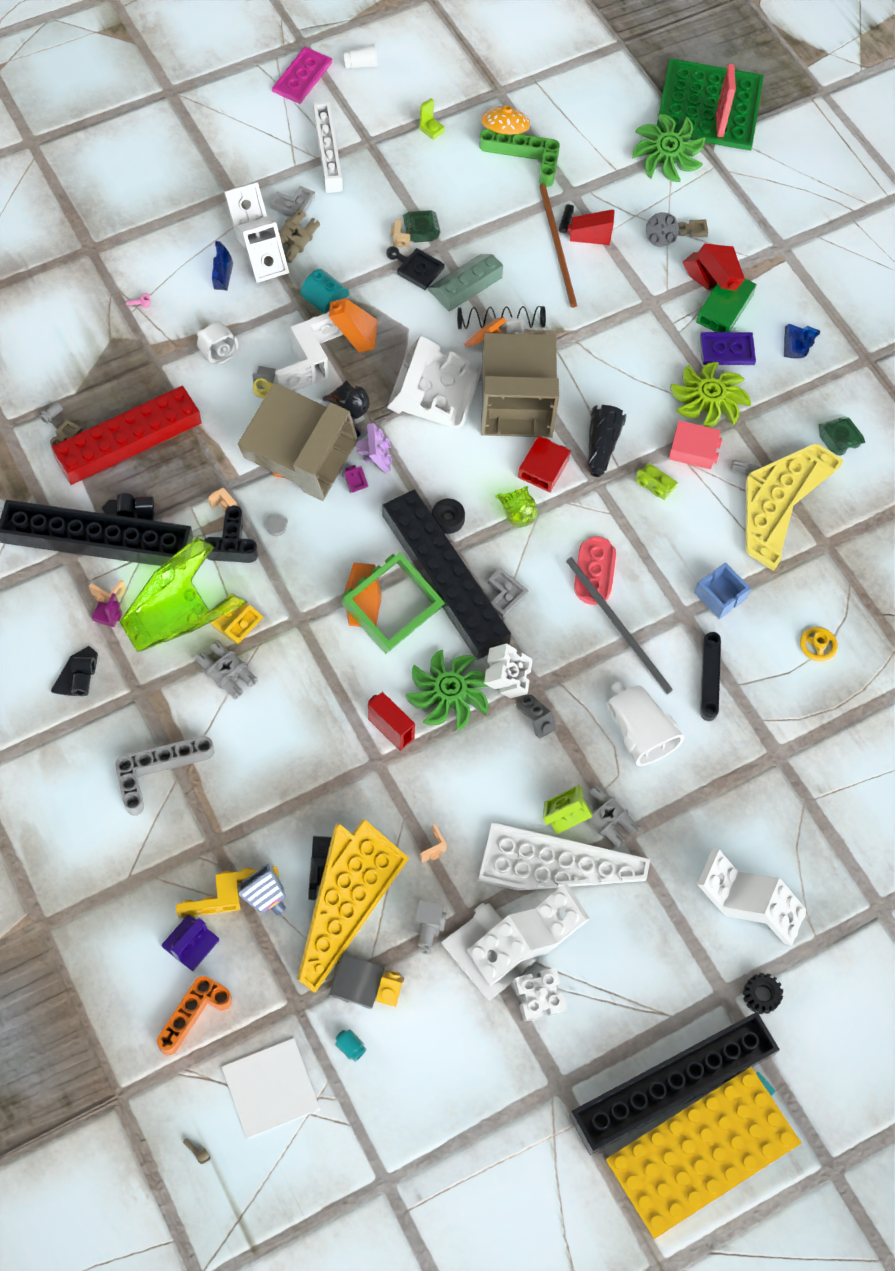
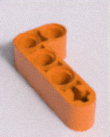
M200 976L193 982L157 1038L158 1047L163 1054L172 1055L178 1050L207 1004L220 1011L226 1010L231 1006L232 997L226 987L207 976ZM202 984L209 985V989L205 992L198 990ZM224 994L227 996L225 1002L219 1003L216 1001L219 995ZM189 1003H197V1007L194 1010H187ZM179 1020L185 1021V1026L181 1029L175 1028V1024ZM171 1040V1046L168 1044L166 1046L164 1045L165 1041L169 1042Z

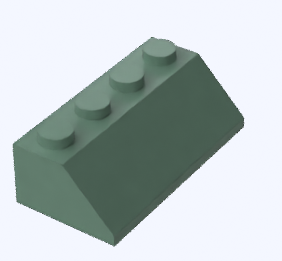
M480 254L428 287V291L450 312L502 279L503 264L493 254Z

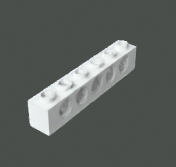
M330 102L313 103L326 193L342 191V174Z

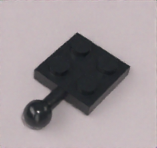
M395 246L389 247L386 251V255L390 260L397 259L403 263L397 269V275L423 290H426L445 268L443 262L418 248L409 257L402 255Z

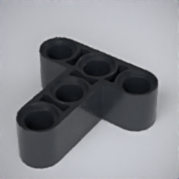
M234 505L226 509L222 537H207L203 540V552L208 560L252 563L257 560L256 542L251 539H242L244 522L240 507Z

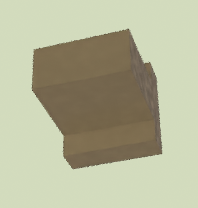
M484 333L481 436H540L553 438L559 401L556 335Z
M274 382L239 440L238 446L245 459L301 485L304 493L324 501L358 442L350 411L331 402L326 407Z

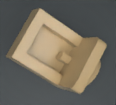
M395 219V225L391 226L390 236H393V246L410 247V234L402 233V220Z

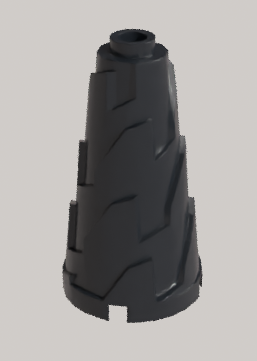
M596 405L591 410L587 468L593 477H600L607 470L611 454L626 422V413L622 415L623 410L615 406L602 405L601 409H597L598 405Z

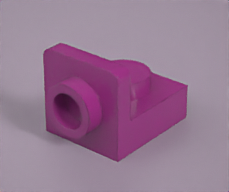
M355 465L345 468L346 471L342 473V477H345L350 494L369 487L361 466L356 468Z

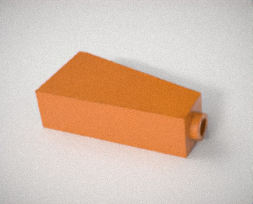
M347 298L330 302L329 318L359 353L374 350L378 320Z

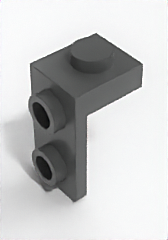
M533 695L524 697L516 703L517 708L532 720L535 734L539 739L556 730L551 711Z

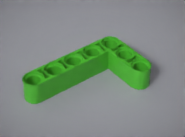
M489 129L481 131L479 148L482 151L542 160L539 183L545 184L546 187L553 185L560 143L557 140L523 134H501Z

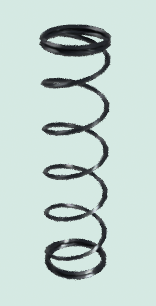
M506 306L503 309L501 318L503 317L506 308H508L511 318H513L509 307ZM522 306L519 309L517 319L519 318L521 309L524 308L528 318L530 328H532L536 311L540 307V325L541 328H545V306H538L536 308L532 320V325L530 324L528 312L524 306ZM458 307V309H457V324H458V329H460V330L462 329V322H463L464 328H465V329L468 328L469 321H470V316H471V313H472V310H473V309L476 310L480 327L483 328L482 325H481V321H480V317H479L478 311H477V309H476L475 307H473V308L471 309V311H470L469 318H468V322H467V326H465V323H464V319H463V315H462V308H461V307H460V308ZM489 307L486 311L483 327L485 326L487 313L490 308L492 309L494 318H496L495 312L492 307Z

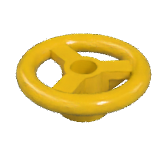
M809 628L800 638L802 652L814 661H827L837 652V639L832 632L825 628ZM812 633H816L814 637H810L809 635ZM831 641L832 649L828 654L824 655L823 649ZM806 642L813 645L817 650V655L807 649Z

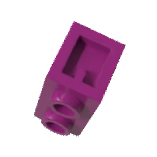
M112 593L107 604L98 602L92 615L93 621L115 627L116 622H119L122 617L120 602L116 594Z

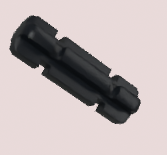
M567 204L565 206L559 226L560 233H567L568 224H570L574 212L573 205Z

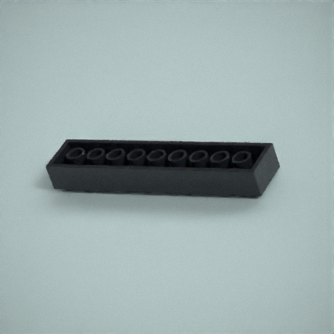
M416 490L409 491L383 504V518L421 576L445 602L442 608L474 657H476V660L489 655V648L506 643L510 644L511 632Z
M13 500L5 501L0 517V543L186 570L193 541L192 528L187 525Z
M755 1012L570 1112L569 1117L591 1156L736 1077L748 1068L754 1067L773 1057L780 1049L758 1012Z

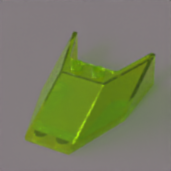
M198 537L158 568L149 578L120 620V624L137 652L191 633L248 603L246 599L233 593L211 610L208 609L192 579L214 548L212 544Z

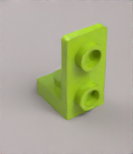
M430 98L420 106L419 129L434 140L445 132V127L433 118L434 100Z

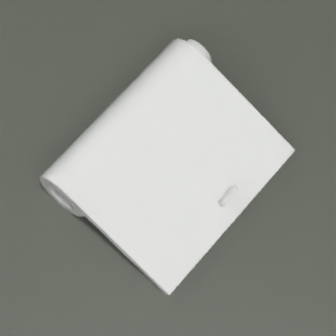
M482 903L474 910L476 913L473 919L442 941L441 944L486 999L490 1001L511 985L516 977H520L530 970L538 960L535 957L521 961L499 981L489 986L467 950L503 919L490 903L486 905ZM493 950L491 957L496 961L497 953Z

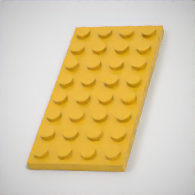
M750 1067L611 1155L605 1161L653 1239H656L798 1147L802 1142L753 1068Z

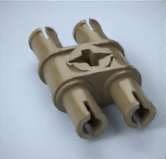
M300 208L296 210L291 219H286L283 227L278 230L282 246L284 243L290 246L284 254L286 260L289 259L288 263H291L298 253L303 252L306 244L313 239V233L320 226L318 220L314 222L315 218H311L305 228L299 226L300 222L306 217L304 211L300 213Z

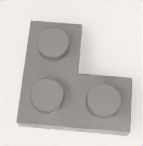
M300 186L293 198L277 192L270 202V208L289 216H293L298 208L301 209L300 213L302 211L305 212L315 198V191Z
M502 568L488 579V584L500 593L491 601V604L502 618L528 595L529 590Z

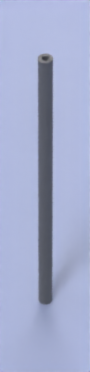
M572 557L568 558L566 563L666 694L671 693L673 689L574 559Z

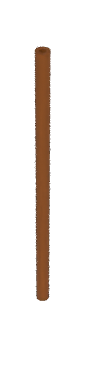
M541 184L539 188L571 308H575L577 302L546 185Z

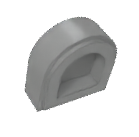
M269 516L267 522L269 534L272 536L283 535L288 523L287 518Z

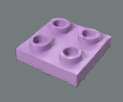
M374 423L368 424V438L356 444L360 448L356 452L368 456L364 458L366 463L375 462L384 473L391 471L390 464L392 463L389 448H391L390 440L384 436L382 430L378 429Z

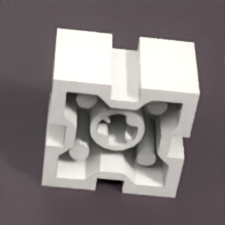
M506 643L489 648L487 662L490 668L486 669L484 684L493 689L499 688L501 694L511 699L528 694L529 680L526 676L531 673L532 659L523 653L516 654L517 650Z
M556 967L540 971L537 974L538 978L533 979L532 974L516 977L513 980L517 997L522 996L524 1003L519 1005L523 1022L541 1018L544 1011H547L548 1016L567 1010L564 994H558L556 989L561 984Z

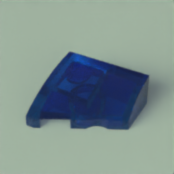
M215 241L217 254L213 259L214 290L228 291L233 260L227 248L220 241Z
M792 324L786 325L784 357L796 359L806 357L809 353V348L815 343V338L820 334V330L810 326H806L803 329Z

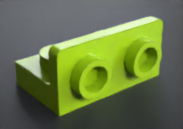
M650 463L642 470H638L635 479L641 487L647 488L656 497H660L663 500L671 494L678 484L676 480Z

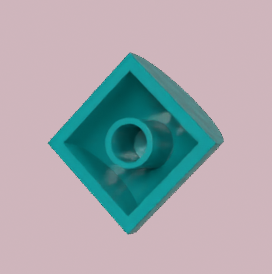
M317 269L305 279L300 294L323 314L329 312L330 302L348 297L349 290L323 269Z

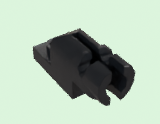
M313 836L308 900L316 899L317 887L321 884L332 837Z

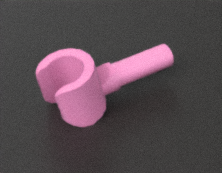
M147 293L142 294L141 299L126 301V305L141 304L142 307L147 308L150 306V295Z

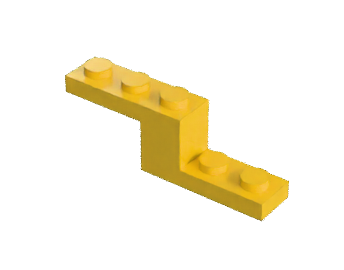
M273 867L276 875L279 878L278 868ZM244 868L239 872L222 871L220 874L215 875L217 899L205 897L201 901H181L180 904H176L178 918H184L188 914L199 916L241 910L237 885L259 869Z

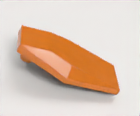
M495 318L485 325L464 344L465 347L479 344L484 339V333H502L499 328L506 322L505 318Z
M353 563L344 593L350 588L354 590L358 586L357 582L363 577H370L372 575L371 571L376 567L375 564ZM378 579L353 598L354 602L375 626H377L382 597ZM346 610L348 625L361 627Z

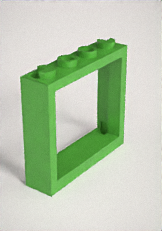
M401 552L396 556L394 554L390 555L385 560L386 564L382 567L378 565L371 571L372 575L370 577H363L357 582L358 586L354 590L352 588L348 589L343 594L344 598L341 601V604L385 654L390 652L445 604ZM397 563L432 602V605L388 641L354 602L353 598Z

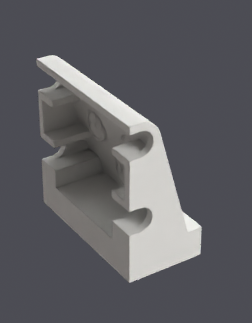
M420 335L406 352L387 408L398 414L403 411L452 428H461L465 423L482 367L479 366L477 369L469 368V360L452 351L448 354L440 353V345Z

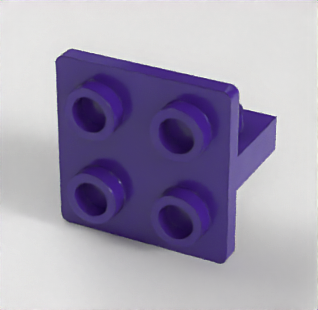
M188 914L161 946L189 970L194 971L219 942V937L207 929L206 923L202 919L198 918L196 920Z

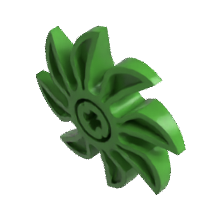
M658 114L657 117L664 133L654 124H646L637 128L635 133L648 139L640 141L635 146L632 158L651 154L647 157L645 163V172L650 179H652L658 164L662 162L664 163L663 175L670 181L680 182L681 179L674 163L677 164L680 170L686 172L699 169L703 163L691 157L701 152L705 144V137L688 141L693 132V124L688 117H686L679 133H674L675 121L668 115Z
M442 649L436 652L431 659L430 673L434 677L425 673L415 664L413 665V682L419 690L426 692L405 694L406 699L416 708L424 710L429 709L434 704H438L423 721L424 724L439 725L444 723L448 719L449 708H453L456 715L457 731L462 730L468 724L470 718V707L466 703L475 707L485 716L487 715L488 700L481 690L473 689L489 687L484 684L485 673L472 670L466 676H461L476 660V657L462 655L452 661L451 671L447 672L444 666Z

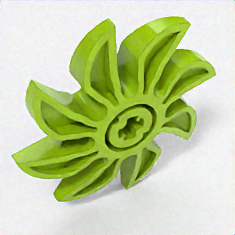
M719 362L705 365L699 377L688 364L682 375L684 386L672 383L670 386L673 396L678 401L687 404L677 408L676 412L687 418H697L702 411H707L708 414L703 426L709 428L719 422L722 412L732 426H734L739 417V407L737 404L751 405L749 395L742 388L734 386L743 382L745 378L737 373L724 372L719 379H715L713 376Z

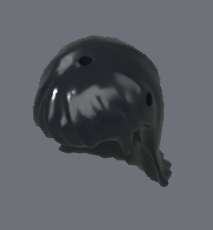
M348 380L332 393L322 398L325 402H331L350 411L352 419L363 416L369 408V397L365 390L359 386L353 388L348 383Z

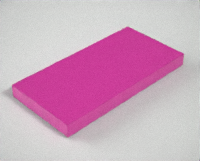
M304 47L272 87V92L301 104L332 64V58Z

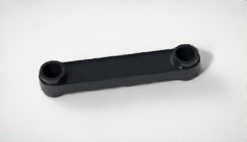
M709 632L705 635L702 648L700 714L705 721L714 720L719 712L721 637L716 632ZM705 709H710L713 713H708Z

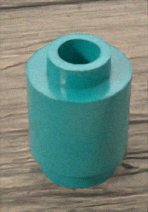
M351 1029L347 1031L342 1030L335 1038L337 1040L335 1043L336 1047L349 1060L352 1059L354 1062L359 1060L367 1050L364 1047L365 1044Z

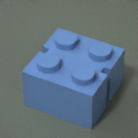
M725 562L715 569L712 574L710 573L700 580L694 593L721 619L733 607H737L747 599L751 588Z

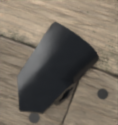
M121 493L117 495V500H109L102 507V510L110 515L154 521L153 496L134 498L131 494Z
M88 646L70 656L51 692L68 696H87L91 675H94L96 670L98 653Z

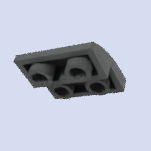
M342 955L329 995L347 1003L353 1002L371 1009L373 1008L385 968L358 958Z

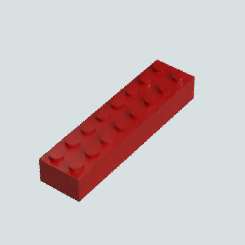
M182 385L51 446L54 458L70 485H73L202 424L200 411Z

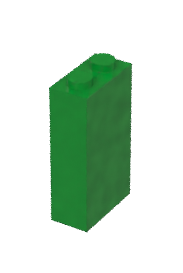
M745 279L737 290L721 289L717 283L699 311L696 323L714 332H731L753 297L757 284Z

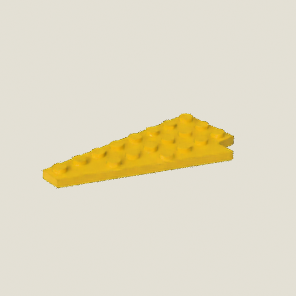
M362 820L352 834L341 824H336L334 827L297 977L300 983L314 993L321 986L409 859L408 856L366 820Z

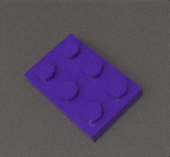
M701 332L700 343L703 365L712 362H719L718 365H755L756 356L753 332Z

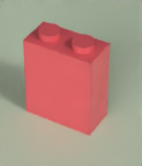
M678 420L669 460L711 469L713 463H717L719 453L716 452V449H720L722 438H719L721 430Z

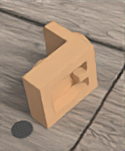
M224 488L214 491L208 497L209 505L212 509L220 504L221 508L226 512L228 507L237 506L235 500Z

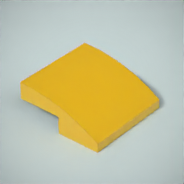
M234 594L209 619L208 623L238 645L264 617L250 604L247 606Z

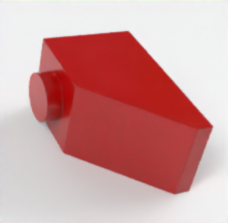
M693 252L682 263L689 277L705 289L711 290L717 282L697 258L696 254L698 252Z

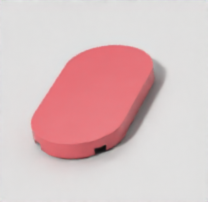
M594 536L581 544L577 565L606 601L612 590L616 549L606 538ZM575 575L574 591L576 596L584 603L598 604Z

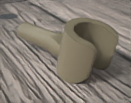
M188 1139L183 1141V1144L192 1151L200 1164H204L211 1159L205 1148L198 1151Z

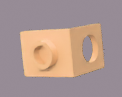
M123 580L118 582L111 593L92 583L89 585L91 594L96 600L103 603H108L112 593L116 594L119 588L118 599L126 590Z
M436 824L432 825V833L438 845L420 853L422 863L429 859L435 860L446 851L447 844Z

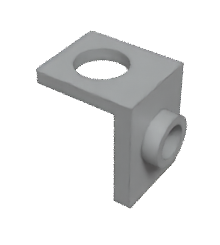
M259 366L257 373L252 375L253 384L259 378H263L273 384L276 369Z

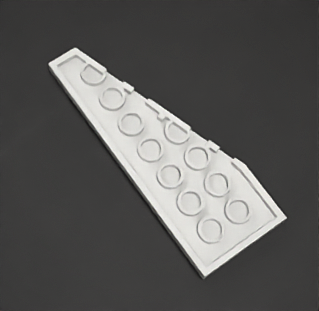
M492 822L478 881L517 891L560 888L564 884L573 887L646 881L650 859Z

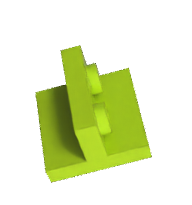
M580 785L544 801L543 820L546 825L551 823L557 834L593 817V813L583 798V790Z

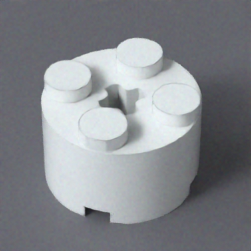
M216 321L197 333V347L211 363L223 364L229 361L234 356L232 354L233 351L238 349V339L220 321Z

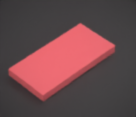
M734 64L727 65L716 110L718 137H724L735 93Z

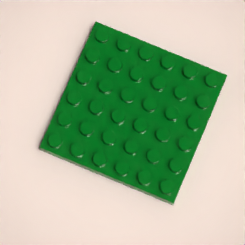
M670 58L659 114L668 115L675 121L674 133H679L686 117H688L693 124L690 140L694 141L705 137V143L751 151L764 75L735 70V93L724 137H718L716 110L727 68ZM658 119L657 126L659 127L661 132L664 133V130Z

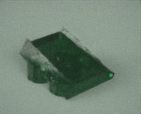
M432 210L414 211L403 215L406 234H410V241L414 243L430 242L439 237L441 232L436 212Z
M844 416L818 424L820 438L828 449L836 455L841 456L846 453L848 448L856 449L861 444L866 443L864 436L849 417Z

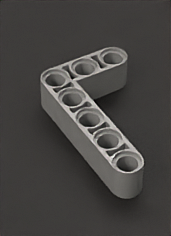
M200 736L120 756L116 760L115 766L127 813L137 816L144 810L138 777L208 760L214 755L212 740L207 736ZM202 746H209L207 750H200ZM182 751H190L187 755H181ZM165 755L170 756L167 760H161ZM145 760L150 761L147 765L141 764ZM125 765H130L127 770L121 769ZM128 783H134L133 787L125 788ZM138 801L136 806H129L131 802Z

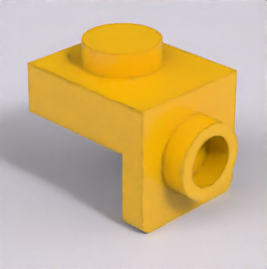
M395 971L384 972L376 997L377 1002L394 1007L397 1006L401 987L405 979L400 976V973Z

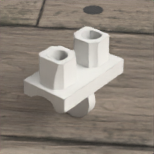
M517 317L508 318L506 334H524L523 319L518 320Z

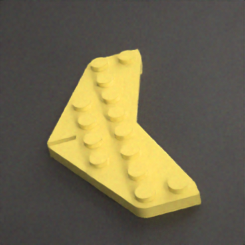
M813 444L751 472L746 478L745 550L747 554L774 571L781 560L782 548L793 506L836 472L844 460L823 446Z

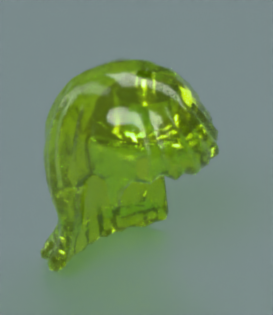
M528 486L510 493L495 495L501 501L505 516L513 526L526 527L536 520L538 508L535 500L529 495Z

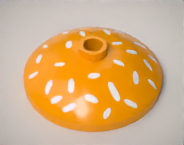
M500 106L490 109L482 115L481 119L484 127L501 134H520L530 128L529 118L511 106Z

